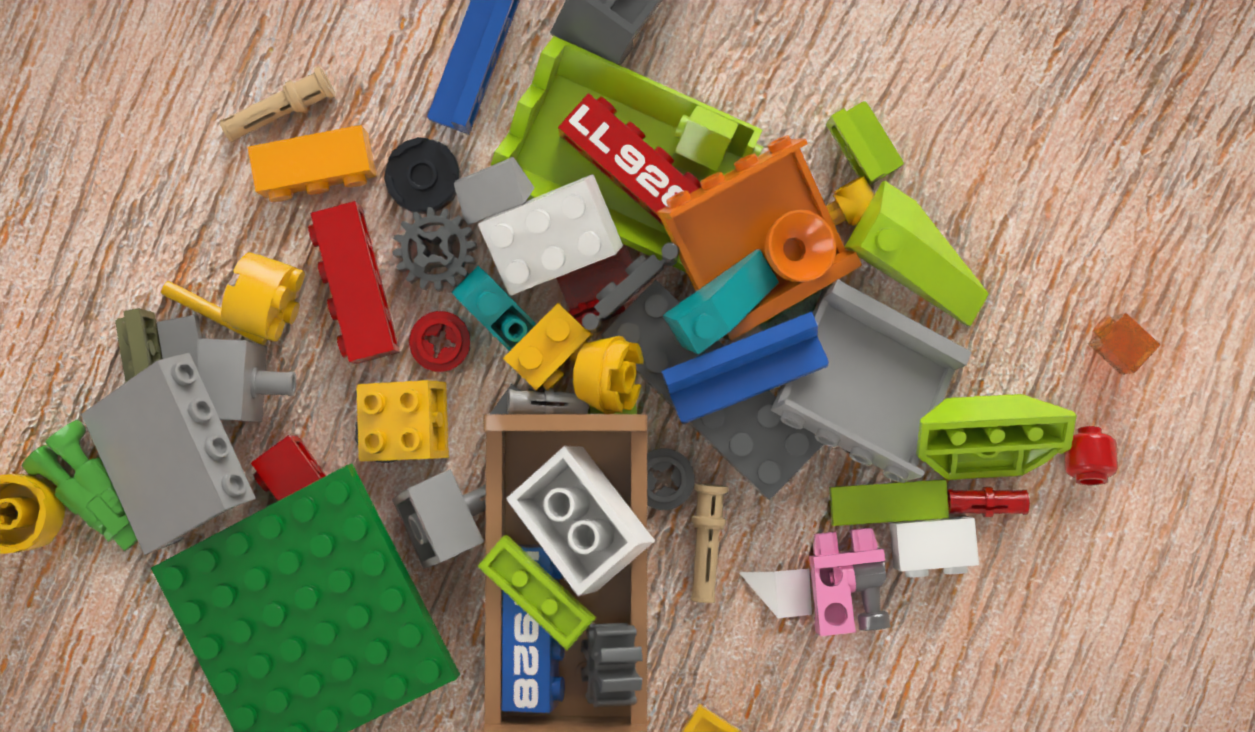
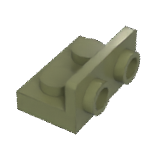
M140 308L123 311L124 317L118 318L115 321L125 382L157 360L163 359L155 313Z

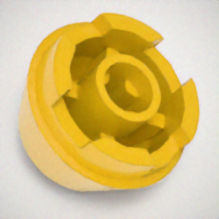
M615 336L583 345L578 353L573 370V385L576 396L605 414L622 412L623 409L631 410L636 404L641 390L640 384H634L636 363L643 364V354L639 344L628 342L623 336Z

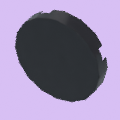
M417 137L404 141L392 151L386 165L384 180L388 193L400 207L412 213L416 211L418 214H427L428 207H432L436 212L442 210L453 201L457 194L454 182L461 179V171L456 157L446 145L428 138Z

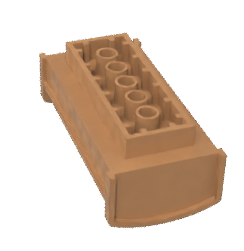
M484 415V431H486L485 557L505 535H508L516 544L540 545L506 498L564 446H582L647 530V415ZM647 548L597 592L578 596L565 578L559 579V583L596 617L592 624L628 623V625H634L637 635L635 636L634 647H641L643 658L642 661L636 663V670L643 681L642 689L635 691L637 698L635 705L594 707L593 703L588 704L586 700L588 681L582 682L581 668L587 666V660L584 653L581 652L582 640L587 639L585 631L570 649H565L564 659L559 660V676L564 677L565 680L564 699L559 701V706L550 713L502 711L503 590L485 574V723L482 732H647Z

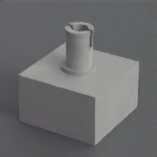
M198 338L197 370L220 420L262 422L264 394L294 396L296 391L295 372L266 371L267 346L246 340Z
M450 469L407 488L392 499L423 569L446 561L484 542L473 516L486 511V500L481 501L480 499L486 496V484L462 495Z

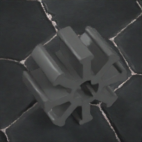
M628 623L591 624L586 629L587 639L582 640L581 652L584 653L587 660V666L581 668L582 682L588 681L586 693L588 704L593 703L594 707L635 705L637 703L635 691L642 689L643 681L636 670V663L643 659L641 647H634L635 636L637 635L634 625H628Z

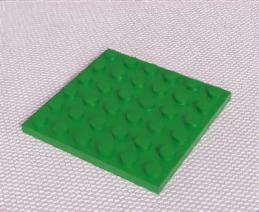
M352 463L151 567L234 732H349L456 680L461 675Z

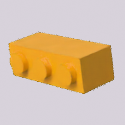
M362 125L248 146L255 191L264 198H269L270 202L289 200L292 198V193L306 191L309 195L326 193L330 191L329 186L343 183L345 187H358L367 184V179L377 177L369 133Z

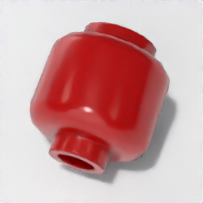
M1085 426L1078 428V434L1073 435L1071 449L1064 453L1066 473L1070 477L1075 478L1076 483L1080 485H1102L1108 483V478L1115 475L1118 469L1116 440L1112 436L1102 433L1100 427Z

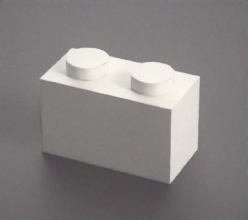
M960 516L945 519L889 522L893 568L905 571V577L929 576L928 569L943 568L944 574L968 573L967 566L979 565L975 518Z

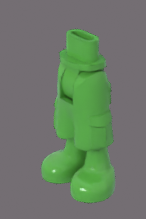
M75 420L51 435L45 441L47 445L34 450L24 460L22 467L28 474L33 476L42 475L57 486L54 495L69 511L79 515L89 527L104 535L108 542L114 540L125 552L138 540L101 458L89 460L83 452L80 441L86 433V428L79 420ZM58 455L75 470L74 477H71L60 465Z

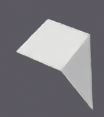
M809 568L773 572H739L777 618L812 615Z

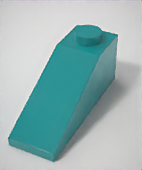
M756 249L662 316L682 348L699 354L728 334L779 281L761 250Z

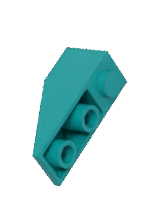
M477 266L451 291L459 302L509 351L536 325L480 266Z

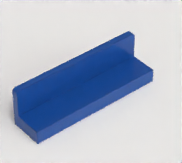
M520 0L470 1L428 113L430 121L470 135Z
M809 312L663 370L664 383L680 422L686 424L828 367L829 360L817 336L818 324L813 313Z

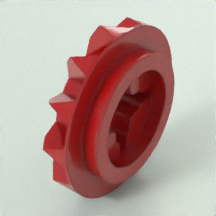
M446 311L430 312L422 316L414 324L409 337L410 351L417 363L425 369L433 372H447L461 365L470 351V332L458 316ZM444 326H446L445 337L451 343L456 344V346L443 347L441 353H438V357L435 358L437 353L435 352L436 346L430 343L429 340H425V337H438L440 332L443 331Z

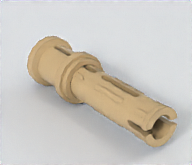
M321 66L314 68V73L296 82L292 80L285 82L282 91L225 119L219 120L220 126L230 142H234L236 139L293 111L304 113L307 111V106L326 97L333 99L336 95Z
M694 484V490L697 491L696 515L692 516L691 523H693V527L697 528L692 596L690 599L694 602L715 603L719 531L724 529L726 525V519L723 518L724 494L728 493V486Z

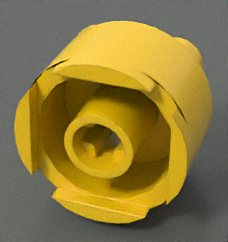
M248 252L243 255L233 270L234 273L239 274L235 286L227 284L222 301L221 318L223 322L227 323L226 325L277 342L281 337L285 323L293 324L298 315L300 303L296 302L295 298L303 284L305 272L294 266Z
M0 475V554L38 549L50 544L54 540L64 521L65 506L54 495L57 486L51 481L39 475Z

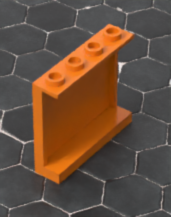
M789 135L780 137L767 145L769 151L757 157L753 153L737 160L734 163L736 169L723 175L722 172H717L700 181L702 187L690 194L688 190L671 196L666 200L668 206L657 212L671 242L678 248V256L695 291H698L756 249L761 250L768 262L765 253L767 232L780 216L790 211L807 210L823 218L830 226L836 241V255L830 269L823 276L808 282L786 280L772 269L779 283L728 334L722 337L726 340H734L862 266L857 252L845 250L800 148L808 144L806 138L790 139ZM793 239L785 241L783 246L785 256L791 261H798L802 255L800 244Z

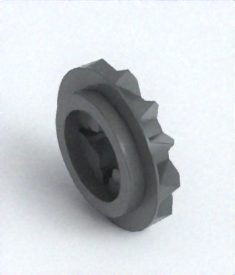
M660 448L648 452L647 505L658 510H670L680 506L689 498L694 488L695 476L690 462L681 453L668 448ZM673 464L675 467L670 478L678 489L675 490L672 487L663 486L656 493H653L652 491L655 489L654 485L657 479L649 471L650 468L664 472Z

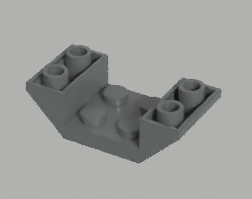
M566 0L550 31V35L621 66L633 50L634 38L663 0Z

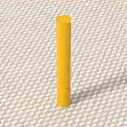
M170 281L163 285L161 289L162 295L258 344L264 345L267 342V339L226 325L227 323L223 322L221 318V307Z

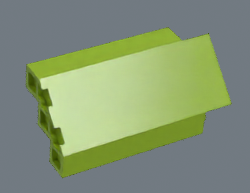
M553 36L540 54L532 84L518 101L509 133L495 150L490 166L514 157L534 186V190L527 200L593 174L622 244L649 256L654 254L661 261L662 247L667 243H672L665 227L560 137L558 126L588 93L596 100L601 96L617 110L615 116L625 125L628 121L632 122L645 134L646 137L643 140L654 150L657 146L661 147L674 159L675 162L672 166L683 175L686 172L691 173L699 181L717 172H722L723 175L736 169L734 163L747 155L755 153L758 157L763 149V146L757 144L762 129ZM697 105L739 124L718 171L675 153L680 138L674 136L683 115L690 117ZM678 256V261L673 267L686 272Z

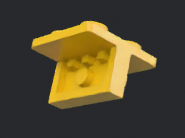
M557 303L503 359L536 391H539L542 387L548 391L564 376L560 369L569 360L575 364L580 349L583 345L589 343L588 340L591 338L592 333L580 325Z

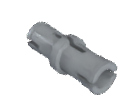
M545 388L543 391L508 390L507 414H588L589 404L580 400L575 393L553 392V388H550L548 391ZM531 401L564 402V406L531 405Z

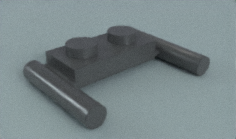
M673 243L665 244L662 247L661 261L653 254L647 260L641 255L625 270L629 275L618 286L612 281L596 295L600 302L594 308L600 315L598 317L594 314L585 315L582 319L583 326L592 333L600 332L604 319L610 318L664 270L665 265L673 266L677 263V246Z

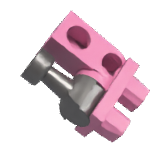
M872 528L850 530L852 551L843 552L838 550L836 532L814 534V555H809L815 607V631L819 636L856 632L851 593L861 592L865 613H861L858 616L859 630H879L891 627L889 613L881 611L880 586L886 580L884 549L877 548V541Z

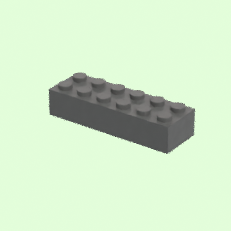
M655 280L601 336L602 339L623 336L628 342L638 343L643 354V364L636 363V372L675 409L664 383L662 371L724 347V345L718 340L699 354L682 348L662 316L680 302ZM770 390L688 422L768 500L824 445L815 439L814 433L805 428L796 429L790 427L780 420V415L770 411L776 399V396Z

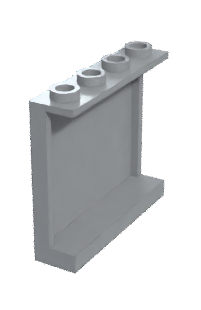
M837 279L822 290L813 311L818 324L817 336L829 360L828 367L781 385L770 411L780 415V420L784 424L796 429L805 428L816 434L815 439L820 443L830 447L839 446L850 452L849 456L853 460L865 465L873 464L883 469V474L893 481L905 483L906 481L923 477L925 471L917 467L920 459L916 454L920 419L944 400L955 370L967 365L972 352Z
M190 353L157 360L81 414L144 555L184 539L183 535L235 506L255 499V495Z

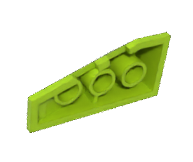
M882 181L844 248L848 251L857 252L859 258L959 322L970 327L989 293L917 201L888 182Z

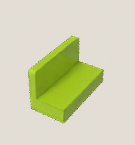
M866 101L847 111L845 108L831 115L826 123L858 177L864 175L869 185H872L904 164Z

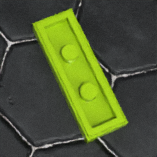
M946 479L829 487L832 526L949 518Z
M508 535L503 536L477 566L566 650L572 647L596 619L587 608Z

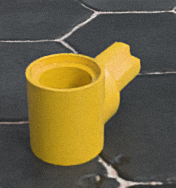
M864 175L835 190L833 195L835 201L826 205L835 226L844 221H847L852 226L857 225L875 194Z

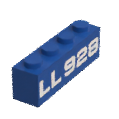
M517 544L558 583L559 579L564 578L541 545ZM503 591L502 711L550 713L559 706V701L564 699L565 680L564 677L559 676V660L564 659L565 648Z

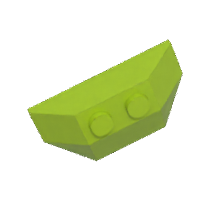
M1023 394L946 398L920 419L916 454L919 459L926 462L947 480L1023 476L1048 462L1057 453L1063 454L1071 449L1077 415L1074 411Z

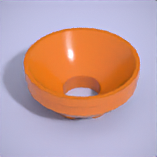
M795 210L780 216L771 225L765 239V253L772 269L782 278L792 282H808L823 276L830 269L836 255V241L830 226L823 218L807 210ZM793 239L800 244L802 255L798 261H791L785 256L783 246L786 240Z

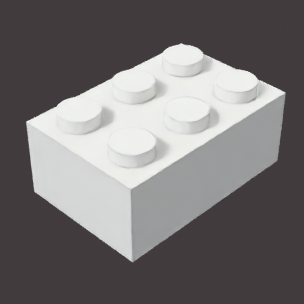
M593 174L528 200L522 205L488 217L478 224L509 296L613 256L623 246Z
M564 446L506 498L578 596L597 592L655 542L582 446Z

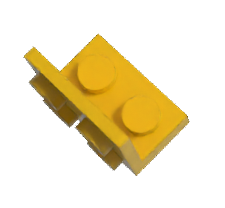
M421 380L357 385L358 458L361 462L449 458L446 382Z

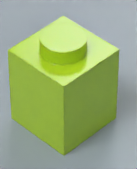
M697 105L690 117L683 115L674 136L680 138L675 153L718 171L739 124Z

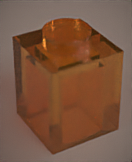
M1127 313L1113 317L1110 315L1104 317L1092 330L1095 336L1088 343L1093 350L1121 375L1135 373L1161 345Z

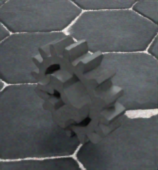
M428 207L427 217L424 218L416 211L413 212L415 222L410 225L402 221L401 225L406 230L405 234L394 235L393 238L401 244V248L393 250L392 253L397 258H403V261L396 266L400 272L410 270L406 280L411 284L420 278V288L422 290H427L430 283H434L435 289L441 292L444 287L443 282L446 281L455 288L457 286L455 277L458 274L463 277L469 275L464 268L465 265L476 263L475 258L469 255V251L477 249V244L473 241H467V238L473 234L470 227L460 229L464 221L463 218L458 215L451 221L450 211L445 208L440 216L436 215L432 207ZM441 225L437 231L424 232L422 230L429 226ZM456 237H458L460 243L458 259L453 255L452 247ZM423 240L434 245L440 244L439 247L443 250L442 253L448 259L445 260L435 254L431 255L428 246ZM412 241L417 244V256L413 259L414 263L411 258ZM437 267L449 269L441 274H427V272L430 273L433 268Z

